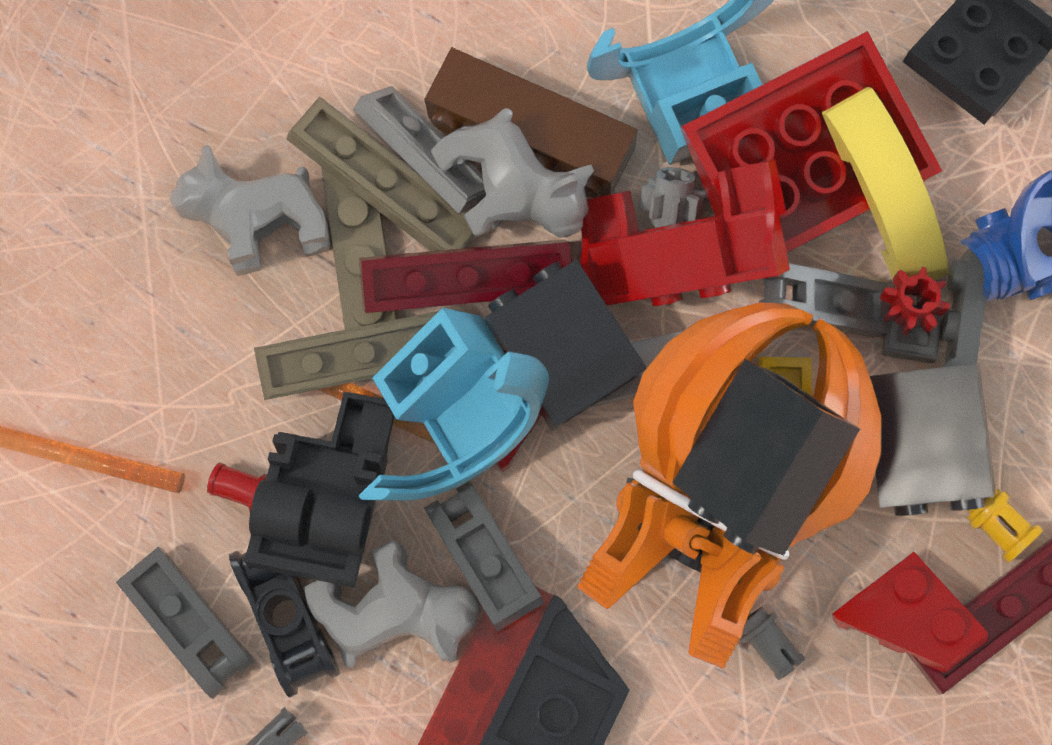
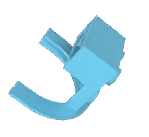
M729 0L714 13L682 31L658 41L632 48H622L620 42L612 45L615 30L611 28L602 33L590 53L587 71L589 76L596 80L630 78L668 164L672 165L691 157L680 129L683 125L762 85L753 63L739 67L725 36L751 21L774 0Z
M441 308L372 379L397 420L424 423L448 464L429 472L411 476L379 475L359 494L360 499L402 501L431 497L458 487L495 465L523 440L538 417L549 384V374L543 363L529 355L513 352L505 354L480 315Z

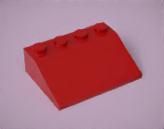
M868 31L680 128L715 216L723 214V202L717 172L773 159L776 161L786 213L780 215L779 219L787 253L870 211L850 162L841 159L822 115L823 111L867 87L874 90L892 118L917 166L923 182L942 172L938 161Z

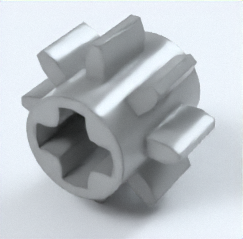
M675 167L662 168L657 171L656 178L648 177V185H642L639 209L650 210V222L655 227L696 220L698 214L703 213L706 192L705 189L695 188V175L690 171Z

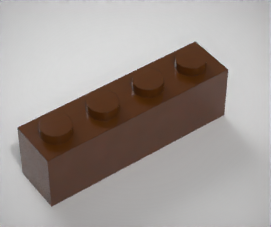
M451 47L424 99L431 123L437 129L447 134H451L464 126H474L490 120L504 108L512 110L511 122L520 128L535 157L545 169L553 172H569L583 166L592 165L594 172L589 176L584 188L586 196L592 198L597 197L598 194L601 196L613 194L636 148L637 128Z

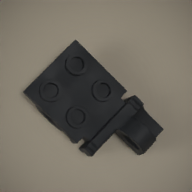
M956 0L909 50L903 63L985 125L992 116L994 117L1026 77L1034 71L1052 49V17L1030 0Z
M344 392L332 441L284 432L274 434L272 442L277 453L269 452L267 460L270 466L266 480L260 481L252 501L249 518L251 537L244 560L247 567L355 588L376 500H361L359 494L379 475H385L388 462V444L395 418L385 399Z

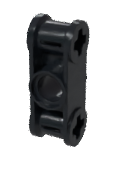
M235 551L229 554L231 567L241 589L247 596L270 652L269 655L274 672L285 694L290 698L298 694L299 687L327 674L331 678L339 675L340 670L334 653L308 606L305 591L299 577L247 567L244 562L246 553L241 554ZM282 601H293L296 606L295 618L285 627H276L272 618L274 609Z

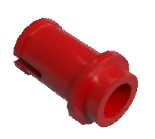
M219 462L213 468L208 479L207 493L249 507L250 512L257 486L261 480H266L267 474L264 473L257 477Z

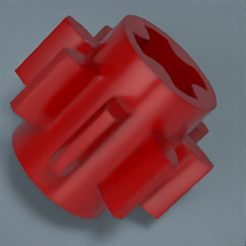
M922 267L917 275L908 277L904 271L899 270L893 277V284L896 288H885L879 297L882 301L890 303L889 312L883 319L884 322L894 320L903 327L902 332L904 336H907L914 327L920 325L925 332H932L937 326L933 315L942 316L950 309L949 303L940 300L941 290L946 285V282L939 281L936 283L935 280L927 276V269L925 267ZM909 294L917 297L916 304L921 307L920 309L912 307L913 298L909 297Z

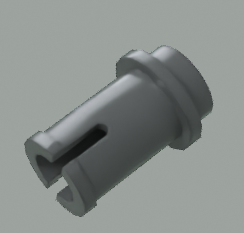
M760 607L748 616L740 640L742 643L749 641L772 670L775 678L780 680L795 669L793 665L799 666L805 660V657L798 652L774 622L777 615L774 612L768 614L763 607Z

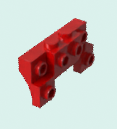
M775 159L717 172L723 202L722 215L639 231L630 190L587 199L588 212L583 219V227L581 228V267L605 304L613 305L651 298L652 306H662L683 300L682 292L694 290L699 291L700 298H709L731 292L730 284L775 277L789 271L790 266L779 219L780 215L786 213Z

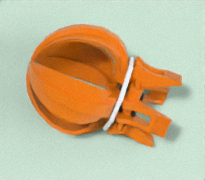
M758 302L701 319L670 340L643 372L633 400L638 444L641 453V469L633 472L635 480H632V483H626L625 487L618 494L616 506L620 514L607 539L592 556L593 559L590 560V565L586 567L587 571L583 573L584 577L580 578V583L577 584L579 590L604 608L609 609L667 555L700 572L688 653L692 657L722 669L726 667L729 656H732L735 645L739 643L738 639L742 637L746 620L757 597L762 590L769 591L778 584L781 573L784 570L783 565L780 564V559L786 560L790 554L787 550L783 556L760 547L756 554H751L735 546L723 536L727 527L721 522L719 524L712 523L693 512L687 506L691 498L672 482L744 359L752 361L778 337L798 327L809 326L812 322L813 314L785 303ZM821 318L813 326L819 345V367L813 397L860 428V431L789 547L795 545L798 541L812 537L816 533L850 518L870 491L881 455V413L863 357L843 332Z

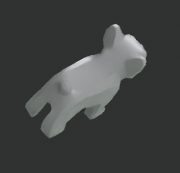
M504 108L490 120L478 125L464 126L441 139L432 148L431 152L442 172L452 169L457 163L458 165L463 164L467 160L481 163L486 196L464 215L476 237L496 228L504 220H534L541 223L545 230L559 238L576 234L583 227V219L588 212L584 188L589 176L594 172L592 165L583 166L569 172H553L545 169L535 157L520 128L511 122L512 110Z
M207 145L202 147V155L198 165L182 174L177 180L176 188L171 191L170 201L180 217L192 221H202L211 225L223 239L231 244L228 249V256L237 276L261 270L260 240L269 236L284 223L299 231V239L306 257L329 251V229L323 209L315 201L309 186V173L305 167H299L296 174L283 173L253 181H236L221 169L210 146Z
M395 540L371 552L379 583L366 594L356 607L341 599V585L317 580L304 587L306 600L314 618L325 626L331 638L338 645L344 665L348 668L356 664L358 656L372 651L400 636L407 635L423 639L433 646L442 661L447 660L452 663L457 660L456 653L459 641L475 626L476 616L480 613V602L465 586L450 585L444 587L434 585L411 572L406 566L407 552L404 546Z

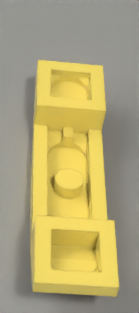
M867 87L823 111L822 115L839 155L843 161L851 163L887 249L881 251L892 279L899 270L904 271L908 277L917 275L922 267L927 269V276L935 281L947 275L948 262L945 245L930 197L900 132L874 90Z

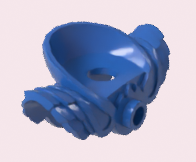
M1049 170L1023 188L1011 209L1010 217L1006 208L975 220L978 230L971 232L969 238L960 240L961 245H966L972 250L983 266L985 280L982 293L986 301L995 298L1001 301L1026 291L1029 300H1033L1052 292V257L1045 255L1037 243V234L1041 228L1047 229L1052 233V170Z

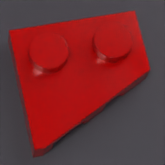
M912 552L832 613L833 621L838 627L847 631L850 627L877 639L879 645L895 652L912 654L920 663L943 673H946L986 642L989 634L915 552Z

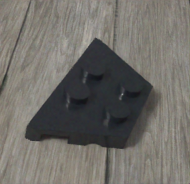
M553 595L479 745H604L630 689L615 669L612 668L588 633L585 632L560 597Z

